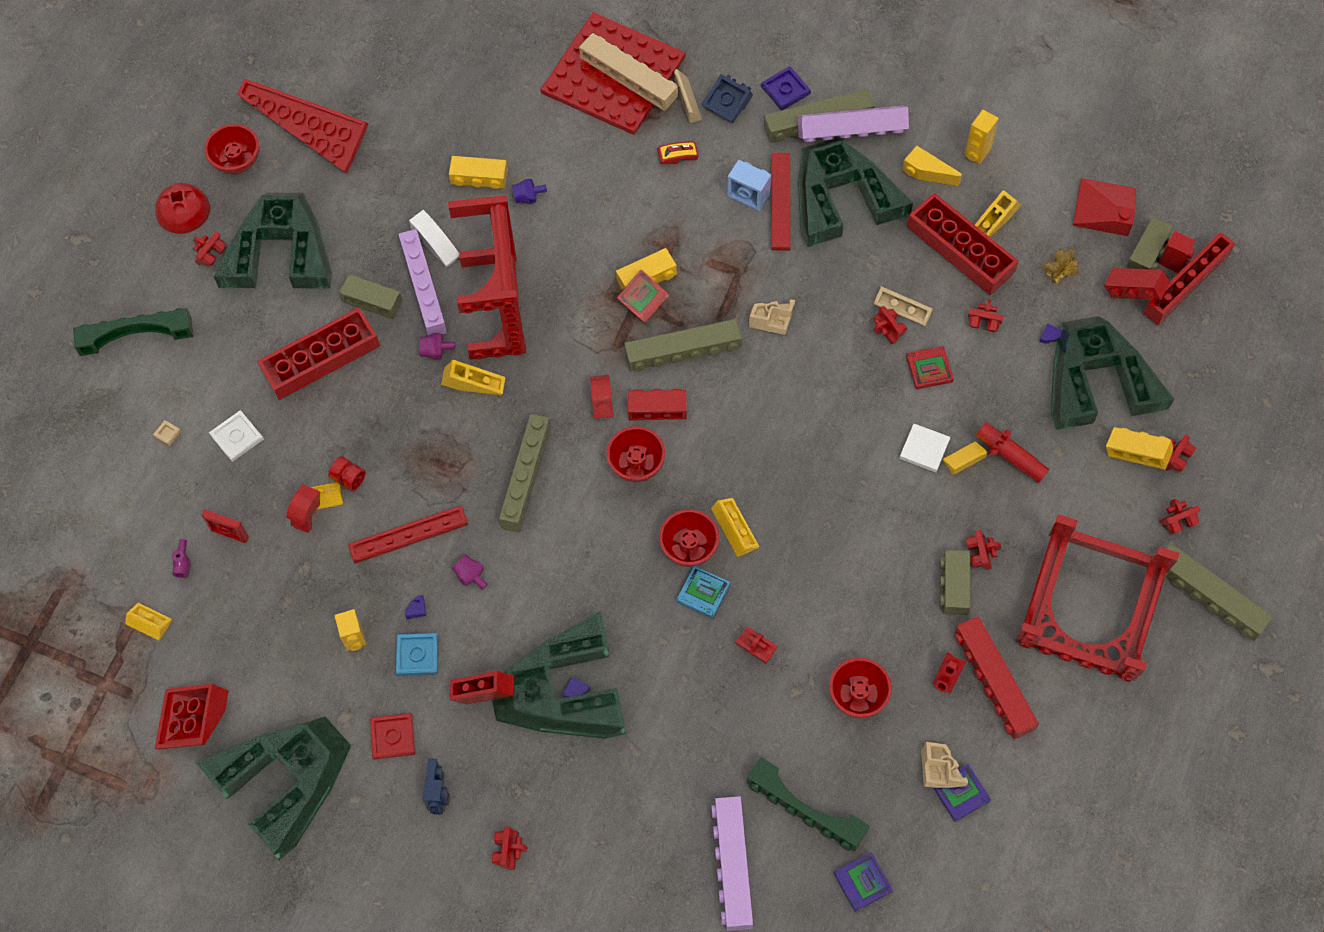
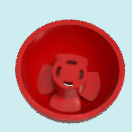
M229 124L216 129L210 134L206 140L204 151L209 163L218 171L226 174H239L251 168L256 162L259 154V141L256 134L250 128L240 124Z
M177 183L168 186L160 193L155 204V215L159 225L166 231L175 234L189 233L198 229L205 223L210 213V203L207 196L196 186L187 183Z
M634 426L620 430L612 437L607 446L608 464L612 471L623 480L629 482L646 481L655 476L664 463L665 447L663 441L654 431L645 427Z
M687 509L675 512L665 520L660 529L659 540L661 548L669 560L680 566L694 567L705 563L714 555L719 543V531L715 522L707 514L698 510Z
M852 658L842 662L834 670L830 679L829 689L834 704L841 712L854 718H868L878 714L885 708L891 696L892 685L888 673L880 664L867 658Z

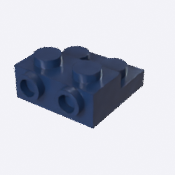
M720 74L702 106L734 123L740 111L745 109L753 94L748 85L744 83L740 85L736 83V79L732 76Z
M428 758L422 800L430 813L441 815L445 812V806H449L450 793H447L448 789L444 785L442 766L439 765L437 759Z

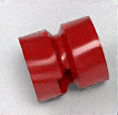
M340 456L333 462L328 476L337 483L343 482L342 486L353 492L362 484L366 471L356 464L353 465L352 461L344 456Z

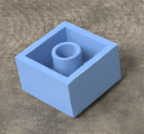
M738 160L728 175L727 196L760 211L770 196L771 174L763 169L760 170L752 166L748 162Z

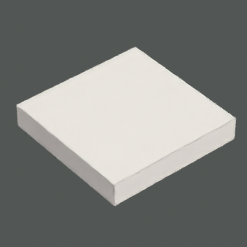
M241 410L209 432L213 440L232 462L264 440L263 436Z
M913 424L899 459L937 472L950 437Z

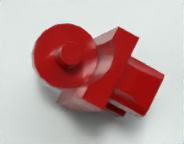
M215 232L210 239L206 235L202 238L195 237L193 239V242L196 244L193 250L199 251L196 255L195 263L198 265L203 263L208 267L214 264L216 257L210 254L212 249L222 254L227 247L226 243L220 239L221 234Z
M987 299L986 305L981 303L978 305V309L985 311L970 308L968 317H970L969 327L979 329L981 320L988 321L987 331L996 333L999 325L1002 324L1004 315L990 313L989 311L997 312V307L990 306L991 300Z
M882 306L873 318L876 324L873 330L876 334L882 333L891 344H894L898 341L899 337L905 334L907 327L902 322L897 324L895 321L897 313L894 309L887 310L885 306Z
M1185 434L1176 446L1174 445L1176 441L1170 439L1172 441L1173 453L1166 471L1172 468L1181 472L1186 466L1187 461L1179 457L1180 453L1190 458L1196 450V447L1188 442L1190 439L1188 435Z
M1173 499L1170 501L1171 507L1166 508L1168 514L1172 512L1174 514L1159 520L1161 526L1166 525L1170 534H1175L1183 530L1179 521L1183 518L1187 528L1200 523L1197 515L1200 512V508L1196 506L1183 510L1182 508L1187 506L1186 502H1179L1177 499Z
M981 529L976 530V535L966 538L968 549L971 551L979 548L980 552L970 556L971 564L974 568L985 567L986 570L992 569L989 553H991L992 558L997 557L996 551L1001 549V544L994 542L993 537L987 538V544Z
M748 626L736 641V645L767 664L778 648L777 645Z
M947 652L932 684L935 685L936 689L944 693H951L967 661L958 659Z
M504 827V831L495 832L494 842L497 845H502V850L492 854L493 864L503 866L508 870H515L516 859L519 860L521 853L527 852L528 849L526 845H522V837H518V831L512 830L511 827Z

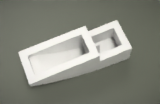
M424 210L409 220L411 229H417L418 236L422 239L423 244L446 268L459 259V252Z

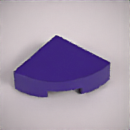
M1047 324L1039 342L1047 344L1060 340L1064 336L1065 331Z
M423 595L414 598L407 607L406 619L426 616Z
M572 677L562 696L567 699L577 698L586 695L591 688Z

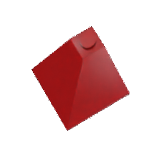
M1081 178L1073 226L1129 236L1135 214L1136 188Z
M213 683L166 689L155 749L205 745L226 711L229 691Z

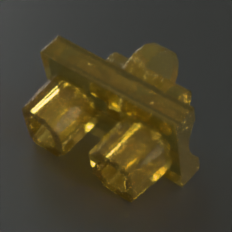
M1071 247L1067 251L1059 249L1055 254V261L1057 262L1048 261L1044 265L1045 273L1051 276L1053 283L1057 284L1063 276H1075L1078 273L1076 267L1078 262L1074 257L1075 249Z

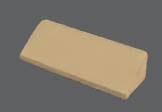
M676 69L674 71V81L678 86V93L688 121L690 123L701 121L702 116L687 76Z
M882 286L873 303L880 307L885 306L887 310L894 309L898 315L923 326H926L934 311L929 306Z

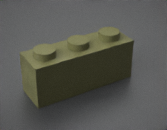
M1152 217L1126 268L1155 270L1158 265L1155 261L1157 258L1161 259L1165 250L1163 247L1165 244H1168L1172 236L1173 226Z
M348 274L339 292L342 302L390 319H394L402 303L401 294L397 289L384 287L378 282H370L357 275L352 276Z
M945 550L944 556L940 557V569H943V576L940 575V588H943V595L940 594V607H943V614L968 615L970 610V551Z

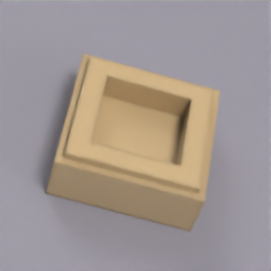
M164 420L153 436L170 447L181 433V430Z

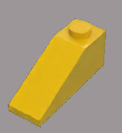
M916 146L903 163L902 170L908 176L914 177L917 180L959 186L962 173L919 146Z
M1003 190L976 222L975 226L989 237H992L1010 220L1021 204Z
M452 360L444 367L441 385L459 391L502 395L506 377Z

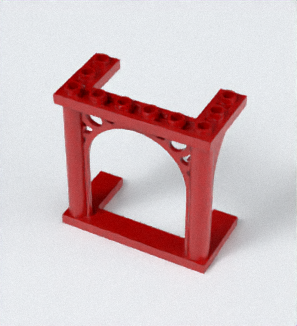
M507 195L448 201L451 218L490 214L494 248L459 252L462 268L495 264L493 274L485 286L474 294L457 296L459 313L470 314L475 311L488 312L499 309L502 322L500 331L492 340L467 344L469 358L481 360L487 357L500 358L504 355L518 356L522 353H527L515 262H517Z
M1058 514L1051 526L1048 535L1051 537L1024 622L1017 633L1015 641L1019 642L1021 647L1028 649L1034 647L1039 649V652L1042 654L1051 655L1052 653L1058 655L1059 659L1071 662L1073 660L1079 662L1078 665L1088 669L1094 667L1099 669V672L1102 674L1111 675L1112 673L1118 675L1119 679L1123 681H1135L1145 671L1147 665L1146 662L1141 661V654L1165 574L1178 561L1180 553L1159 546L1153 555H1149L1075 531L1078 520ZM1068 542L1147 567L1132 620L1126 631L1113 641L1098 645L1081 643L1062 631L1054 618L1051 605L1052 594ZM1044 615L1048 616L1050 621L1041 624V620L1044 621ZM1045 627H1053L1055 629V634L1052 637L1045 638L1042 636ZM1057 637H1062L1064 639V643L1061 644V641L1055 642L1054 640ZM1120 641H1126V644L1123 646L1126 647L1125 651L1119 645ZM1081 645L1082 650L1077 649L1076 646ZM1109 647L1117 649L1119 652L1118 660L1115 661L1109 657ZM1095 651H1103L1104 658L1100 654L1096 655Z

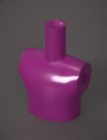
M439 333L420 337L419 353L421 357L426 356L438 360L442 358L443 350L456 348L455 342H443V335Z
M184 539L179 540L178 550L172 554V575L177 578H188L191 566L190 559L186 555L187 540Z
M467 554L452 567V570L464 586L474 581L483 590L488 585L479 576L484 570L483 565L478 561L472 560Z

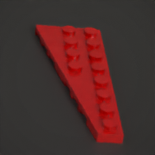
M244 78L237 93L238 96L338 168L348 173L369 125L367 122Z

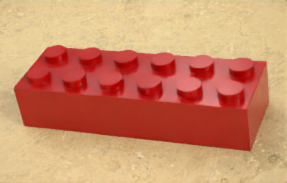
M933 193L909 215L907 227L989 295H992L1016 272L1019 261L936 193Z
M358 307L261 358L257 362L278 400H281L380 347V343L375 331Z

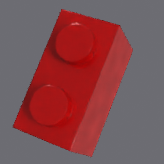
M1174 231L1166 245L1159 265L1179 273L1191 260L1195 248H1193L1195 240Z

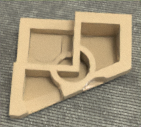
M789 300L788 304L779 305L777 301L768 304H754L749 317V328L786 335L794 310L795 300Z
M926 742L921 750L924 787L952 788L967 786L968 779L966 777L963 778L958 770L959 764L952 758L951 751L947 745Z

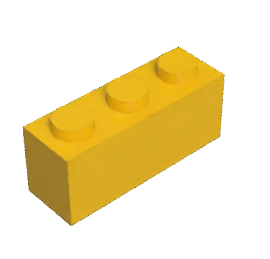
M982 110L971 124L964 155L970 161L978 164L982 163L992 148L999 120L998 117L985 110Z
M452 156L449 170L450 183L456 186L465 185L476 188L505 189L508 173L507 161Z
M666 248L616 270V279L622 290L641 269L657 284L664 280H670L677 275L676 264Z
M1114 427L1106 444L1109 457L1166 470L1173 453L1172 441L1164 436H1152L1145 432L1130 431L1127 428Z

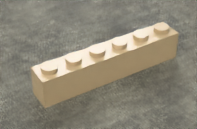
M592 33L579 47L581 59L663 111H666L678 97V86L673 81L665 79L660 73L649 69L644 63L638 62L630 54H625L617 46L609 44L601 36Z

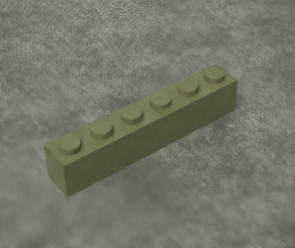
M864 89L764 115V127L770 143L780 142L787 138L799 137L797 115L875 108L869 90Z
M733 319L625 342L624 345L630 371H642L648 367H660L667 363H679L690 358L698 359L704 355H716L723 351H735L741 348L742 338L737 320Z
M530 414L499 517L500 525L503 529L516 532L521 531L551 429L548 417Z
M1170 543L1166 549L1180 554L1178 561L1165 574V577L1172 581L1176 588L1187 592L1193 600L1205 605L1211 613L1223 618L1226 624L1234 626L1241 631L1244 637L1255 641L1273 616Z

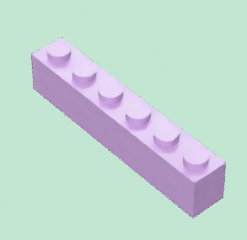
M904 105L797 115L798 136L804 139L805 142L815 141V138L822 137V140H831L833 136L839 135L840 138H850V134H857L858 137L868 136V133L875 132V135L886 134V131L903 133V129H909L908 107Z
M417 229L399 233L428 336L434 333L447 334Z
M741 796L715 798V805H711L712 818L717 820V826H713L714 839H718L719 847H715L716 860H720L721 868L717 869L718 882L722 881L723 890H719L720 903H724L725 911L721 912L722 925H726L727 931L753 929Z

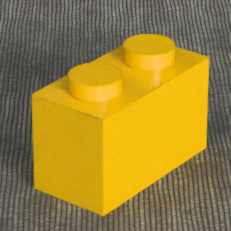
M354 609L334 615L340 638L347 651H356L361 649L362 646L367 645L360 620Z

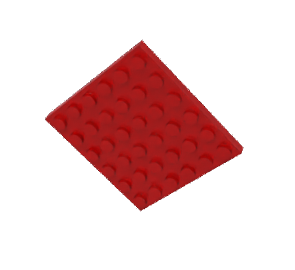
M592 12L541 87V94L635 135L654 104L581 59L579 47L594 33L604 38L609 44L617 46L625 54H630L638 62L644 63L649 69L660 73L662 77L669 81L673 77L674 71L679 68L686 57V52Z

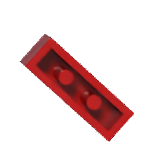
M1112 268L1104 287L1112 298L1161 300L1170 282L1163 270Z
M675 388L672 390L653 389L652 391H643L636 389L628 391L629 421L687 419L686 390Z
M500 671L450 680V701L472 704L513 696L514 675Z

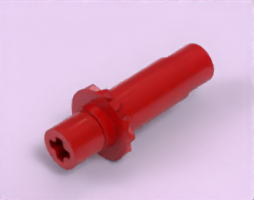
M985 422L975 436L991 448L988 454L991 456L999 454L1021 472L1039 483L1050 469L1010 439L1011 431L1006 429L1002 433Z

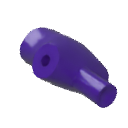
M525 179L518 184L512 185L516 203L533 204L537 201L536 194L547 192L546 184L535 186L532 179Z

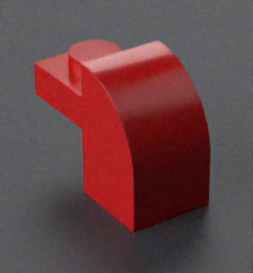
M609 375L590 376L594 419L613 417Z
M302 484L293 496L287 510L286 518L291 520V526L309 533L312 529V514L320 506V491Z

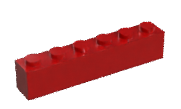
M1220 232L1170 281L1161 300H1151L1148 302L1144 315L1159 325L1231 254L1235 243Z
M975 617L958 625L954 638L958 645H962L967 662L972 663L975 677L983 683L985 695L993 701L995 713L1003 719L1006 733L1015 740L1036 730L1039 722L980 617Z

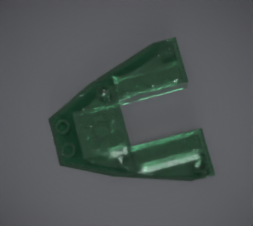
M833 138L802 148L798 192L800 229L807 247L842 237L844 224L828 192L829 189L856 181L876 225L910 215L913 202L875 163L843 139Z
M265 193L260 196L239 226L214 275L218 288H256L261 240H293L289 271L292 287L330 289L331 267L318 222L304 193Z
M1100 316L1062 322V330L1056 347L1053 367L1051 415L1056 430L1095 422L1098 410L1085 373L1087 370L1109 366L1116 367L1131 416L1170 409L1174 401L1172 395L1141 354L1109 321Z
M601 611L545 641L503 671V673L514 675L513 696L492 700L496 721L539 732L604 739L626 734L617 688L555 700L549 669L609 657Z
M322 717L257 736L201 760L196 764L226 799L230 798L274 759L277 758L297 782L248 823L276 858L281 860L296 847L330 793L351 745L326 717Z

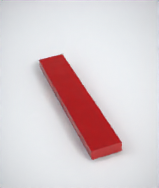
M772 153L771 250L790 251V153Z
M458 506L349 543L348 547L353 562L356 564L467 526L468 523L462 506Z

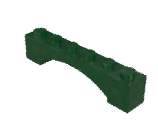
M178 308L174 311H160L155 314L120 318L115 321H101L91 325L83 324L79 327H73L74 347L80 356L99 353V349L109 342L136 333H163L173 336L174 340L193 337L192 318L187 308Z
M762 757L759 759L747 777L748 787L752 791L763 793L767 796V800L775 805L779 803L785 807L784 810L790 815L801 817L807 826L811 828L815 826L821 830V834L826 838H834L840 842L839 845L843 849L856 851L869 830L870 826L852 814L849 818L830 816L810 808L799 801L785 787L778 776V767Z

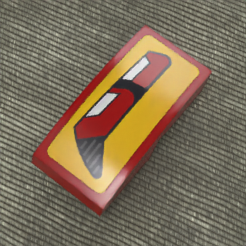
M695 141L670 143L657 148L661 164H678L680 160H697L699 157Z

